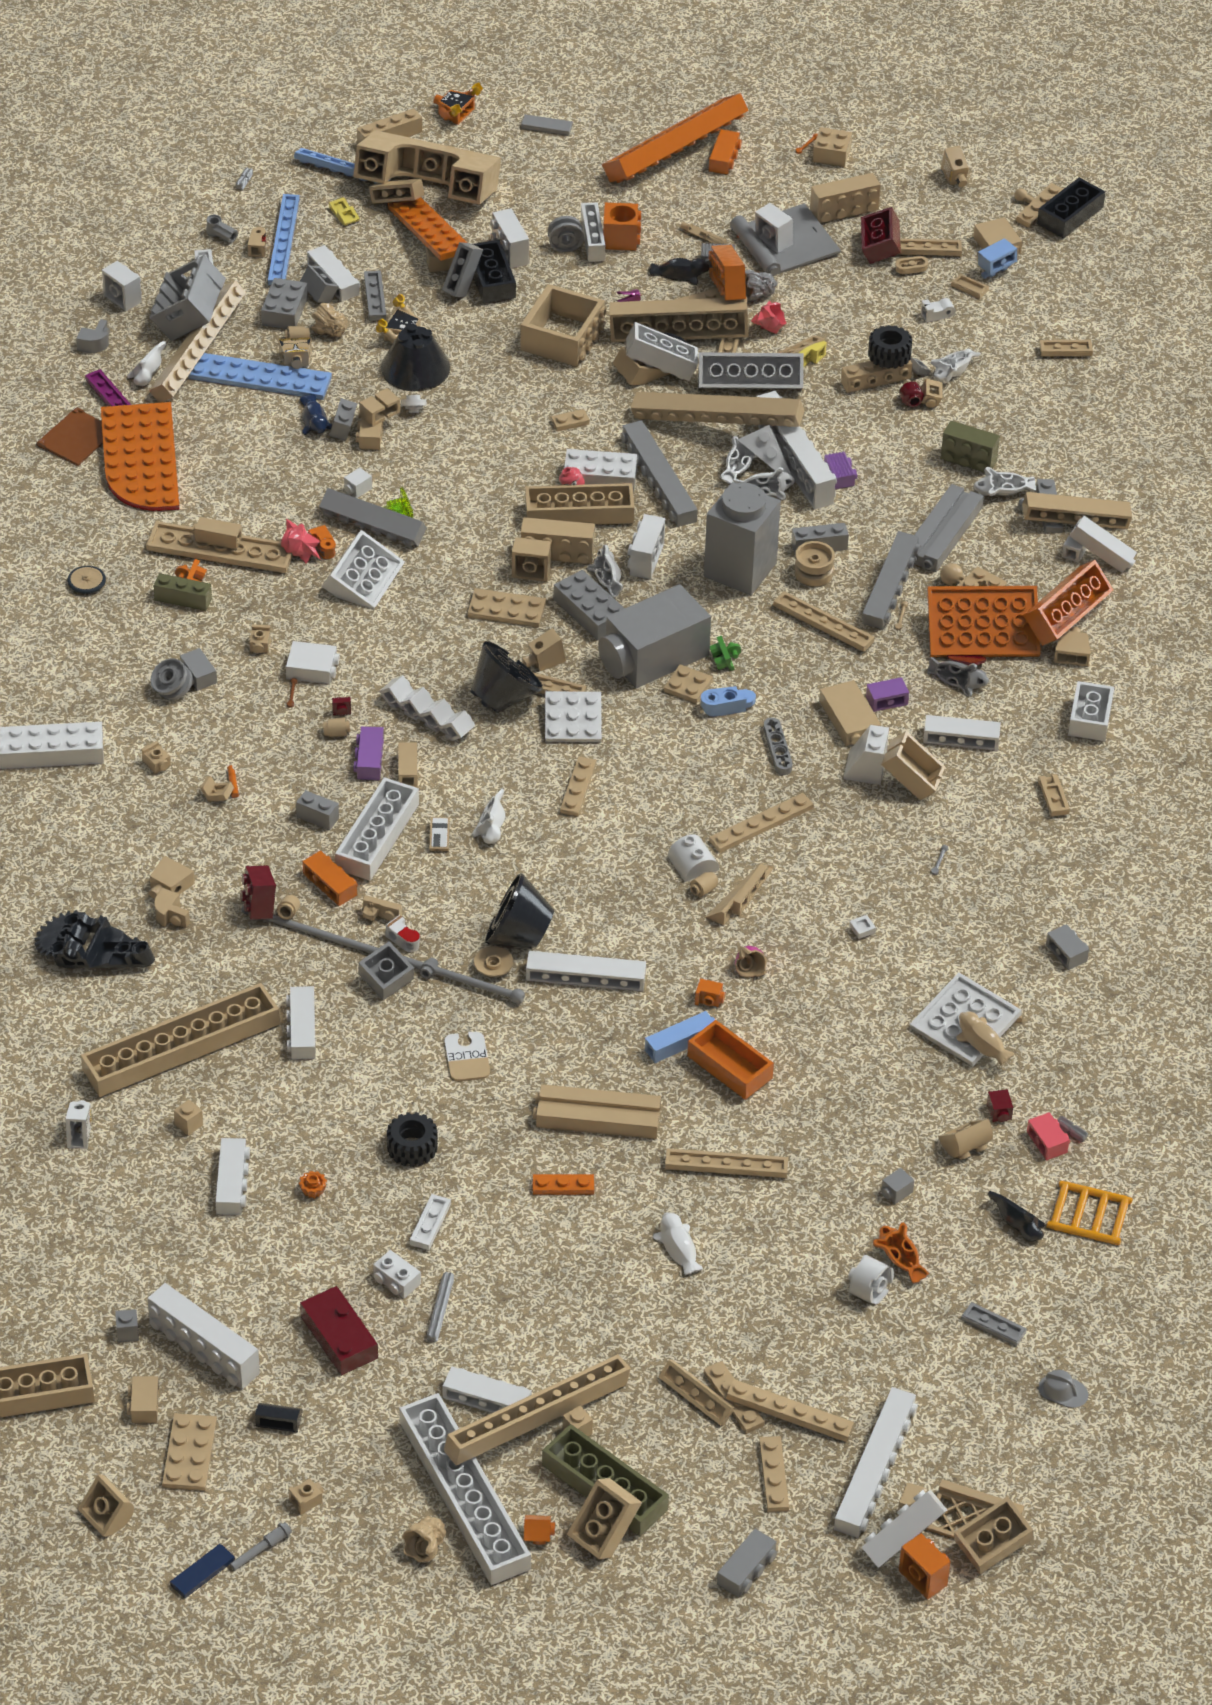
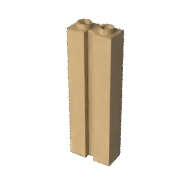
M541 1084L540 1092H536L535 1104H538V1108L534 1107L533 1119L536 1120V1127L657 1139L661 1096Z

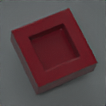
M351 697L332 698L333 716L351 715Z

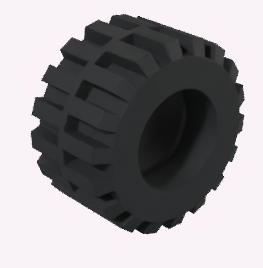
M887 325L885 327L880 326L870 333L868 357H870L869 359L873 364L879 365L881 368L896 369L909 363L912 353V336L907 330H904L902 327Z
M407 1112L406 1115L400 1114L398 1118L392 1119V1123H389L387 1130V1151L396 1163L401 1162L403 1166L410 1164V1167H414V1164L421 1166L423 1162L428 1163L430 1158L435 1157V1152L438 1149V1130L431 1118L427 1119V1115H419L418 1112L414 1114ZM407 1138H418V1140H414V1141H410V1140H406V1139H407Z

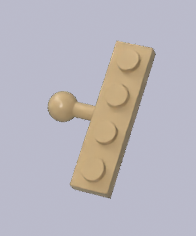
M1051 182L1036 198L1029 196L1023 188L1017 189L1014 193L1015 199L1020 202L1026 201L1030 204L1017 215L1016 222L1030 228L1037 221L1038 209L1062 191L1063 188Z

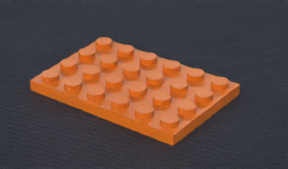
M1037 586L927 587L930 657H948V655L1040 657V642L1023 616L1038 603Z

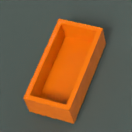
M714 1020L688 1040L687 1056L745 1100L773 1079L774 1063L717 1020Z

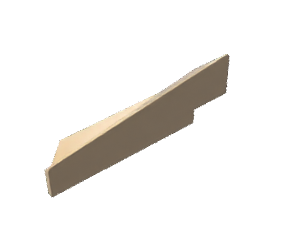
M763 862L760 863L705 918L725 925L733 913L740 916L774 867Z

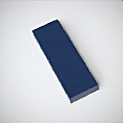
M220 1543L172 1579L170 1586L186 1599L235 1560V1556Z

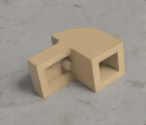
M162 888L154 901L156 920L164 927L170 922L175 926L187 928L190 924L189 911L180 908V894Z

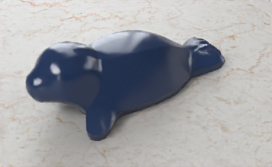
M311 394L300 397V401L304 406L302 410V419L305 423V427L302 430L303 434L307 435L310 431L322 433L326 428L331 430L333 424L328 421L323 407L316 401V396Z

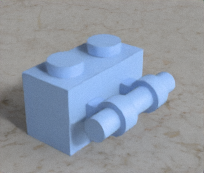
M1005 238L978 252V265L985 270L981 273L984 279L989 276H995L999 271L1007 270L1009 266L1017 262V248Z

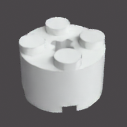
M864 1255L856 1268L853 1267L849 1272L848 1278L851 1279L849 1293L869 1303L879 1304L889 1291L886 1289L888 1282L892 1284L894 1278L893 1268L870 1256Z

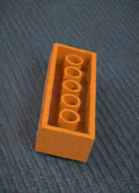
M732 245L711 246V251H708L709 261H711L712 268H709V277L714 281L718 292H720L725 300L746 299L745 264Z
M1096 560L1079 566L1023 616L1043 646L1060 638L1113 591V588Z

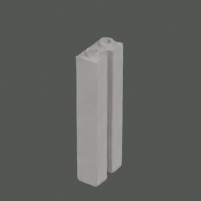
M951 484L915 533V536H919L921 549L919 554L914 557V564L937 572L981 511L984 496L973 491L966 493L964 488Z

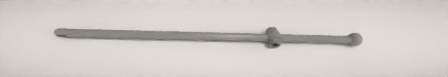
M243 906V907L241 908V909H242L241 911H242L244 914H248L247 912L244 911V906ZM273 915V919H263L370 954L378 949L377 947L302 923L282 919L280 916ZM404 956L414 968L421 969L420 975L425 979H429L436 974L509 997L515 1004H520L524 1001L525 993L521 989L509 990L440 968L435 958H429L421 962Z

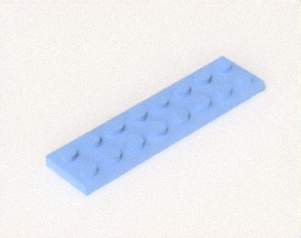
M204 353L188 377L193 380L295 396L312 394L316 396V399L324 400L332 379V373L306 368L295 369L291 366Z

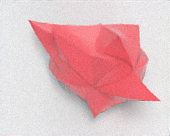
M770 300L765 306L761 307L760 312L751 320L754 324L760 325L761 329L768 330L774 334H777L779 329L787 323L784 312L781 310V304L777 302L771 303Z
M286 519L287 530L281 541V547L285 549L286 553L299 556L306 564L312 555L321 559L315 548L320 541L308 534L302 523L297 526Z

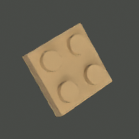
M680 664L664 686V692L697 704L701 699V694L713 682V676Z

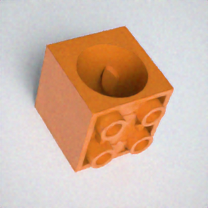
M605 202L603 223L605 249L636 251L637 245H640L641 211H638V204Z

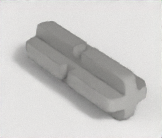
M247 167L244 169L236 182V189L243 190L253 175L251 168Z
M1060 1116L1057 1119L1063 1131L1066 1133L1070 1132V1135L1080 1142H1084L1087 1139L1088 1132L1077 1125L1074 1126V1123L1064 1116Z

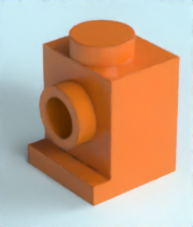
M700 978L695 992V1005L699 1006V1003L707 1006L719 1007L720 1003H724L726 992H723V983Z

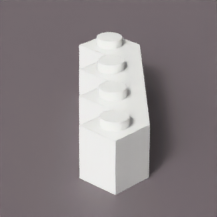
M403 675L392 679L379 691L389 706L395 709L397 707L404 710L405 715L414 720L420 719L424 721L426 727L435 732L439 730L445 733V737L451 741L462 738L475 726L471 716L465 710L454 713L450 704L445 699L434 702L430 693L424 687L413 690L409 681Z

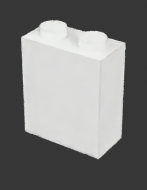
M293 641L286 664V679L296 678L298 681L330 684L331 679L336 676L335 665L339 664L340 654H337V646Z

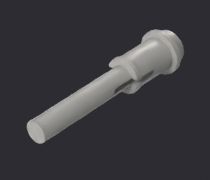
M286 1522L279 1523L277 1528L263 1536L261 1542L231 1562V1568L234 1571L266 1548H272L285 1537L289 1538L292 1533L289 1525Z

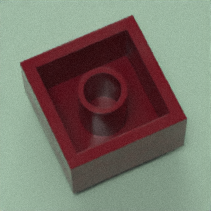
M269 865L246 866L245 873L242 874V885H244V888L240 891V900L244 902V911L248 913L250 919H273L276 884Z

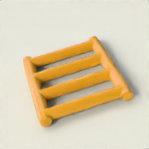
M1060 1180V1191L1051 1221L1047 1222L1046 1227L1109 1244L1120 1245V1232L1128 1204L1131 1205L1133 1198ZM1068 1190L1080 1193L1071 1226L1059 1223ZM1088 1195L1100 1198L1091 1230L1079 1228ZM1108 1200L1120 1203L1111 1235L1099 1233Z

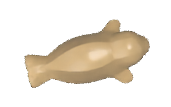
M971 1011L960 1013L959 1024L962 1033L956 1036L959 1042L970 1043L983 1055L995 1058L1000 1065L1015 1055L1013 1052L1005 1050L1001 1038L992 1027L987 1025L986 1018H979L977 1014Z

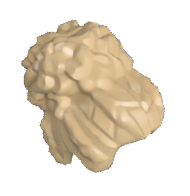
M321 303L317 311L311 315L316 321L312 326L314 333L341 337L347 329V318L343 313L335 311L331 304Z
M427 1515L418 1523L411 1525L402 1534V1539L405 1542L403 1553L413 1557L417 1562L433 1560L438 1553V1546L444 1542L447 1532L444 1529L445 1524L441 1519Z

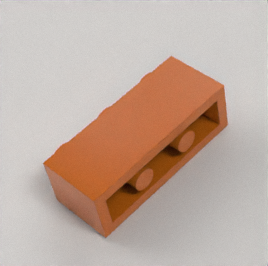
M720 130L709 158V172L728 175L729 170L733 169L734 159H737L738 149H741L742 145L740 132Z
M321 850L302 861L303 874L338 906L357 896L358 884L356 880L347 875L341 866H337L331 857L326 856Z

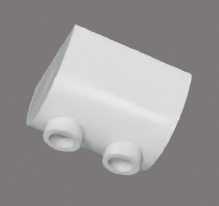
M686 835L678 839L668 851V858L684 882L693 880L704 872L719 871V864L698 835Z

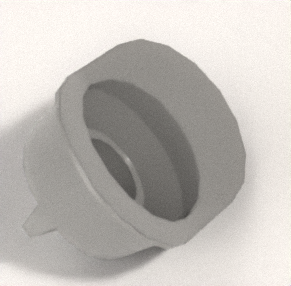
M1064 1370L1048 1372L1039 1382V1392L1044 1398L1065 1407H1080L1088 1400L1087 1388L1079 1381L1072 1379V1376Z

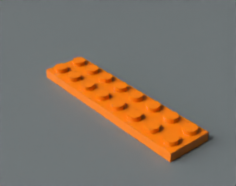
M421 197L416 200L387 203L388 209L440 261L453 258L459 242L468 243Z

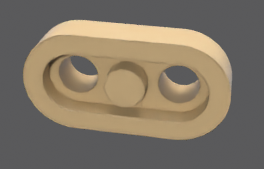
M923 256L901 258L895 263V270L899 274L919 273L928 269V259Z

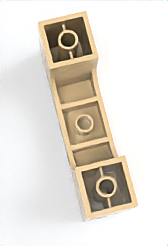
M376 130L357 145L353 177L383 184L396 176H409L449 185L448 198L480 205L497 190L501 157Z

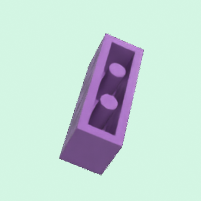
M361 726V732L357 734L356 745H359V747L355 748V759H358V761H354V772H357V779L380 780L384 727Z

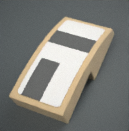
M431 817L429 850L449 851L450 817Z

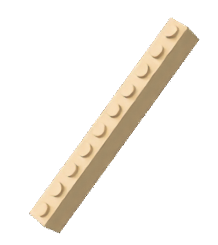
M236 280L223 286L214 306L210 322L188 334L150 388L149 392L159 403L174 397L246 294V291Z
M636 392L631 405L634 418L639 420L800 427L805 411L801 399Z
M617 1354L447 1434L444 1452L457 1466L552 1421L580 1405L583 1406L627 1385L631 1368Z

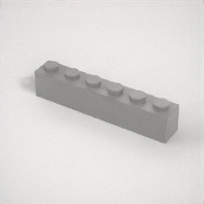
M327 488L319 505L323 515L328 518H333L334 516L345 524L349 522L354 523V526L364 530V528H367L376 535H386L390 540H401L403 544L412 547V545L419 546L427 529L420 520Z
M898 531L862 613V624L879 629H884L885 624H889L891 610H895L897 605V596L902 594L903 582L908 580L909 568H913L915 563L914 557L920 552L919 536Z

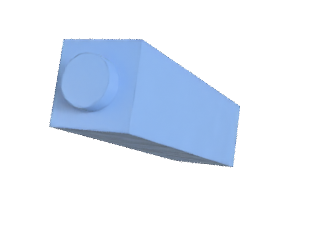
M704 1011L645 1038V1051L654 1063L688 1049V1040L712 1023L715 1018L711 1017L707 1011Z

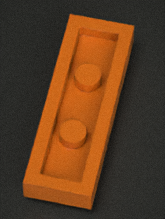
M533 1174V1195H594V1174Z

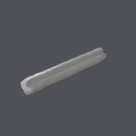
M443 1273L427 1332L428 1341H438L454 1281L453 1273Z

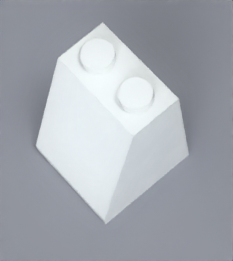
M870 725L849 751L843 779L881 785L884 771L881 763L885 753H887L889 727Z

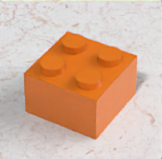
M920 1533L901 1546L899 1572L927 1600L947 1587L950 1560L945 1553H941L935 1547L931 1539L926 1538Z

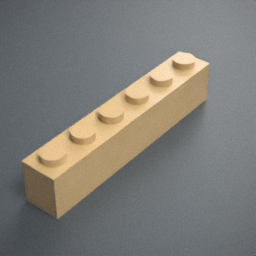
M1026 492L1022 503L1024 520L1077 524L1079 519L1086 516L1100 527L1128 529L1132 519L1130 502Z

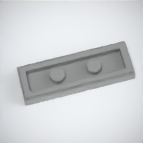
M525 114L521 129L569 136L573 121Z
M973 1302L970 1303L961 1316L962 1321L1016 1347L1027 1331V1328Z

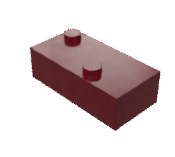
M338 1286L300 1302L302 1320L341 1376L378 1359V1343Z

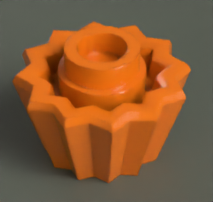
M319 1171L304 1173L299 1178L300 1182L298 1183L304 1195L314 1199L320 1197L326 1188L327 1180L324 1178L325 1175L320 1174Z

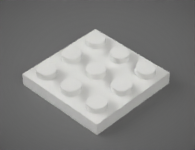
M545 691V742L601 743V692Z

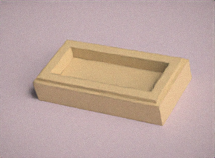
M959 274L951 282V287L978 299H981L989 291V286L963 274Z

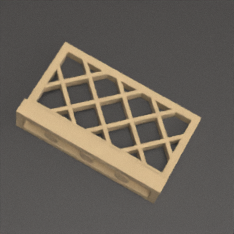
M942 1479L937 1498L940 1501L941 1498L951 1500L953 1506L947 1508V1511L941 1515L946 1525L937 1527L931 1524L926 1530L955 1539L953 1526L963 1523V1525L967 1524V1520L979 1516L1001 1501L1002 1498ZM1013 1502L1016 1508L1024 1516L1025 1506ZM969 1506L974 1513L963 1517L959 1508ZM956 1510L960 1519L950 1523L945 1514Z

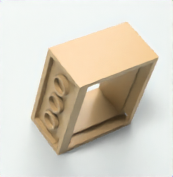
M548 284L521 323L520 350L578 367L580 362L585 360L586 353L591 351L593 342L598 340L599 333L604 331V326L606 325L604 317L607 310L605 308V300ZM552 313L584 322L575 337L543 328Z

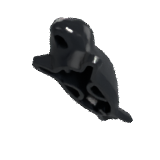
M674 258L662 265L650 264V275H660L671 280L688 281L693 285L698 284L697 277L709 271V265L701 258L693 260Z
M993 1191L988 1192L989 1198L997 1203L1004 1221L1012 1228L1020 1231L1024 1239L1032 1242L1041 1240L1044 1237L1043 1231L1039 1228L1044 1227V1222L1003 1195Z

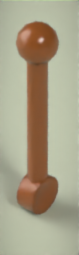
M296 678L290 680L292 685L290 699L287 702V707L289 708L294 707V690L298 682Z

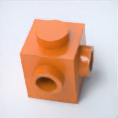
M525 1515L524 1541H533V1544L544 1545L546 1542H550V1535L555 1536V1522H551V1516Z

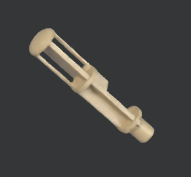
M681 223L680 227L686 230L687 233H691L714 244H727V239L719 237L710 231L708 232L692 223Z

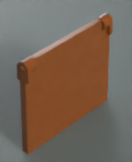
M76 407L36 442V445L79 466L103 444L102 421Z

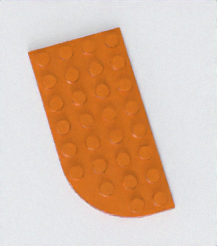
M171 402L101 407L105 476L107 485L113 495L121 502L141 510H180Z

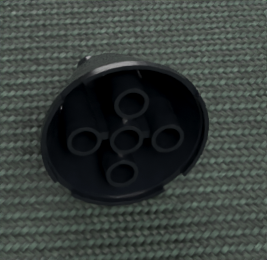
M409 324L407 328L398 334L383 358L381 371L385 380L394 387L406 391H420V389H432L442 384L449 376L450 362L432 335L431 330L416 324Z
M485 641L482 645L473 685L470 690L474 696L482 699L480 703L488 709L491 707L495 712L499 713L543 689V684L538 677L520 660L515 662L508 656V651L493 642Z

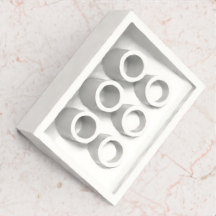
M360 530L322 587L337 598L374 609L405 561Z

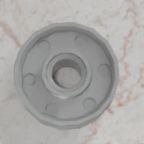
M560 216L555 218L548 226L549 243L558 252L574 251L584 241L582 225L575 217Z
M170 658L161 661L154 668L150 681L153 689L162 698L176 700L188 692L192 685L193 677L191 671L180 660Z

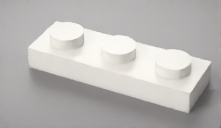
M431 1194L410 1238V1245L430 1250L449 1210L451 1199Z

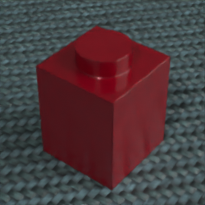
M1008 1089L989 1091L987 1107L992 1122L1012 1120L1014 1107Z

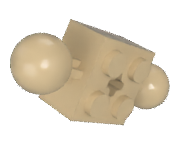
M955 563L944 565L940 572L942 582L948 586H1007L1005 580L978 566L967 577L963 575L962 568Z

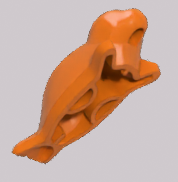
M902 1222L899 1229L889 1226H882L880 1228L879 1239H875L873 1245L883 1249L896 1266L907 1271L912 1283H918L921 1279L926 1278L929 1272L920 1265L918 1251L907 1236V1225Z

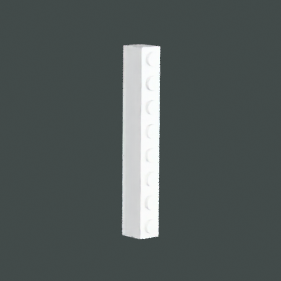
M894 1387L891 1388L837 1512L834 1530L859 1538L861 1531H866L869 1523L867 1517L869 1514L873 1515L876 1507L875 1498H880L883 1486L881 1484L883 1481L887 1482L890 1474V1469L888 1468L890 1464L894 1465L897 1458L896 1449H901L904 1441L902 1435L904 1432L907 1433L911 1425V1420L909 1419L911 1416H915L918 1404H915V1394Z

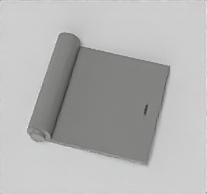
M805 203L782 211L793 219V245L780 253H776L762 242L755 232V220L747 222L743 216L739 215L730 222V227L762 270L770 273L772 276L841 253L840 248Z

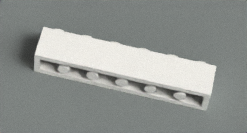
M529 951L526 967V981L633 991L644 990L646 961Z

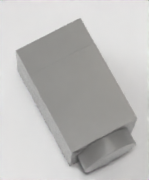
M732 482L707 513L704 577L752 596L777 564L781 500L766 495L760 487L754 484Z
M681 584L676 585L607 616L606 636L600 638L598 643L601 660L607 671L614 678L619 679L625 676L637 689L676 671L680 664L687 666L709 656L711 616Z

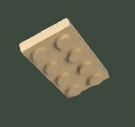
M475 588L468 610V618L539 628L546 605V598Z
M174 1413L162 1482L163 1488L206 1491L217 1416Z

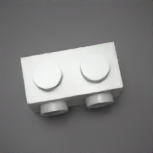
M391 1250L373 1264V1277L379 1284L383 1283L393 1294L399 1295L404 1299L421 1285V1272Z

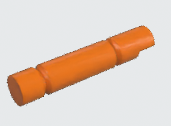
M229 765L227 767L229 782L234 786L231 796L232 798L239 797L236 773L232 765Z

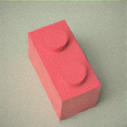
M1050 1112L1028 1120L1027 1133L1046 1161L1068 1153L1069 1136L1062 1131L1058 1120L1054 1119Z

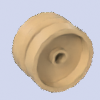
M810 541L800 545L795 555L794 575L797 580L802 584L816 587L830 582L834 575L835 552L832 547L820 541Z

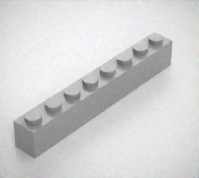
M643 421L623 425L622 433L620 434L623 443H626L629 453L637 454V465L641 467L642 475L647 477L649 486L654 488L657 499L662 501L663 509L668 511L670 520L674 521L677 527L697 522V507Z

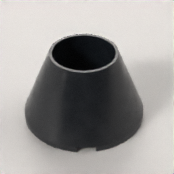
M520 873L515 877L504 895L496 917H493L485 938V943L489 945L536 948L554 914L553 907L526 876Z

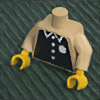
M398 294L393 299V305L401 309L397 308L388 323L384 319H380L376 326L377 332H383L384 340L392 343L398 334L407 328V325L416 324L421 327V319L407 305L403 304L405 297L402 294Z

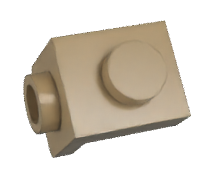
M207 776L200 789L209 802L227 800L234 786L231 782L215 783L211 776Z

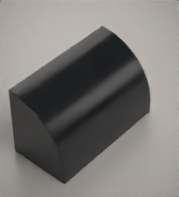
M259 1403L255 1413L256 1427L298 1433L303 1410L302 1408Z

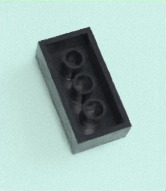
M1079 177L1038 209L1037 224L1064 238L1104 207L1106 191Z
M500 240L474 243L473 245L483 249L473 276L482 302L487 303L516 298V281Z

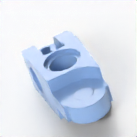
M737 686L709 689L701 694L700 705L704 712L712 717L745 712L746 708L755 704L756 694L747 689L738 690Z

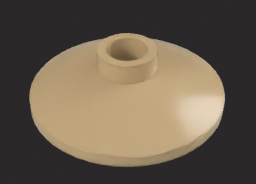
M485 947L475 955L474 966L482 975L499 977L511 970L513 957L509 951L502 947Z

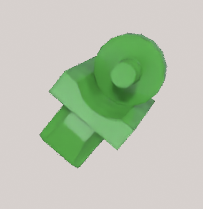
M722 636L716 637L718 643L711 645L710 650L713 658L717 657L714 660L718 670L726 667L730 671L735 670L730 657L734 659L739 657L738 655L742 651L740 645L730 642L726 647Z

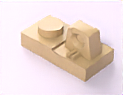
M365 895L363 899V918L374 921L377 916H380L388 921H392L397 916H402L401 904Z

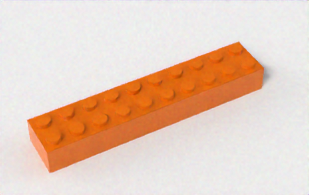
M738 93L724 97L603 163L602 167L609 182L617 181V183H620L624 180H630L635 177V174L646 171L647 167L659 164L660 160H666L671 157V154L684 150V147L695 144L696 140H702L708 137L707 134L715 133L720 130V127L731 124L734 119L738 120L744 117L743 113L749 110L742 94Z

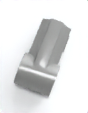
M213 214L207 217L206 233L209 236H218L230 243L236 240L238 231L223 223L219 215Z

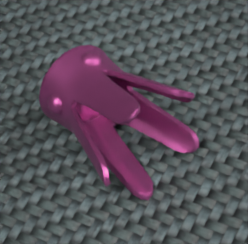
M638 289L618 291L617 294L629 296L619 299L617 302L641 301L643 294H640Z

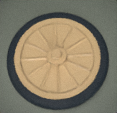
M81 566L70 572L67 582L69 587L75 592L90 594L99 591L105 585L106 576L97 567Z

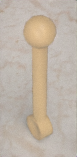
M906 601L901 603L902 610L899 621L895 624L896 630L902 629L901 623L905 609L908 607Z

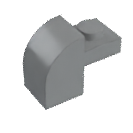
M100 319L95 330L81 328L76 338L77 351L97 353L109 346L110 328H108L107 320Z

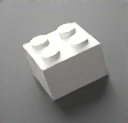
M771 203L755 212V232L765 245L776 253H780L793 245V219Z
M119 261L102 269L105 297L125 311L142 303L141 279L137 273H134Z

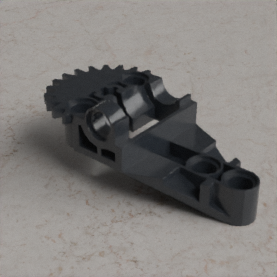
M77 910L73 913L67 911L66 915L60 913L59 918L53 916V921H46L47 926H41V931L36 933L38 937L34 938L37 952L42 957L45 955L47 959L52 956L56 965L63 968L148 967L155 961L154 954L146 941H139L137 937L131 939L124 931L112 927L107 917L100 915L98 918H91L85 912H78ZM90 933H95L85 952L82 945H85Z

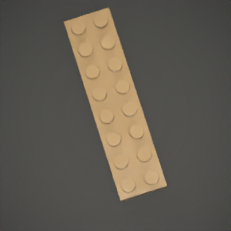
M159 521L155 522L146 544V550L281 573H287L293 557L292 553H286L285 549L281 547V541L242 535L236 550L195 542L193 527Z

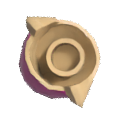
M740 946L735 959V967L738 974L748 978L765 975L767 973V960L764 953L755 946Z

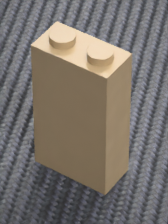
M855 680L820 689L819 702L845 746L854 745L870 725L881 726Z

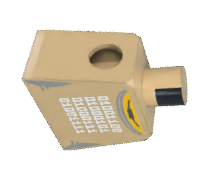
M961 146L945 148L941 164L942 173L950 185L966 186L969 168Z

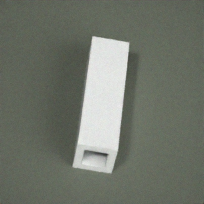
M1086 516L1081 518L1069 536L1122 573L1126 568L1130 569L1136 561L1133 559L1137 553Z

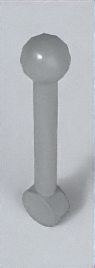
M947 845L941 846L942 851L935 868L931 869V874L938 875V868L945 852L948 851Z

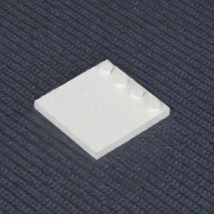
M958 972L910 1023V1028L973 1067L983 1054L970 1043L957 1040L956 1036L962 1033L959 1024L960 1013L971 1011L977 1014L979 1018H986L987 1025L992 1027L999 1037L1008 1030L1022 1013L1018 1007Z

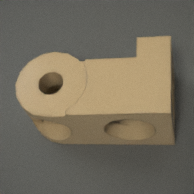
M255 227L251 230L248 241V256L265 258L266 230L262 227Z

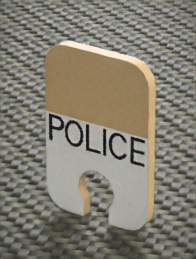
M468 1032L469 1039L472 1042L469 1046L459 1045L458 1033L446 1036L445 1048L449 1071L454 1081L485 1079L490 1075L485 1039L482 1033Z

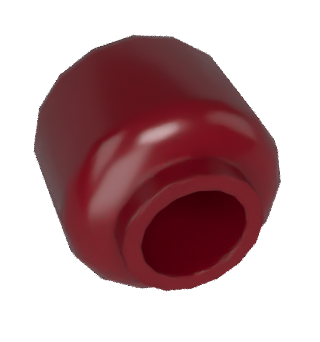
M907 382L899 390L902 402L907 407H916L923 400L924 394L917 382Z

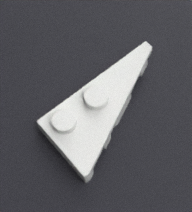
M770 425L739 439V442L772 469L776 470L781 467L784 469L783 472L792 475Z

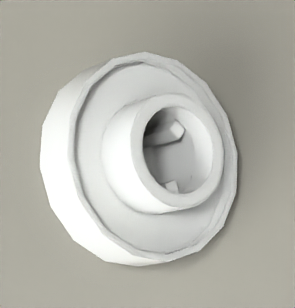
M406 395L407 400H401V406H405L409 413H419V409H422V406H426V399H421L420 395Z

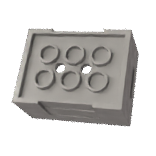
M202 255L201 257L197 256L195 260L169 273H165L164 281L161 283L159 294H157L155 299V305L152 307L150 319L171 341L210 322L220 290L223 288L226 278L205 255ZM191 270V276L186 278L183 274Z

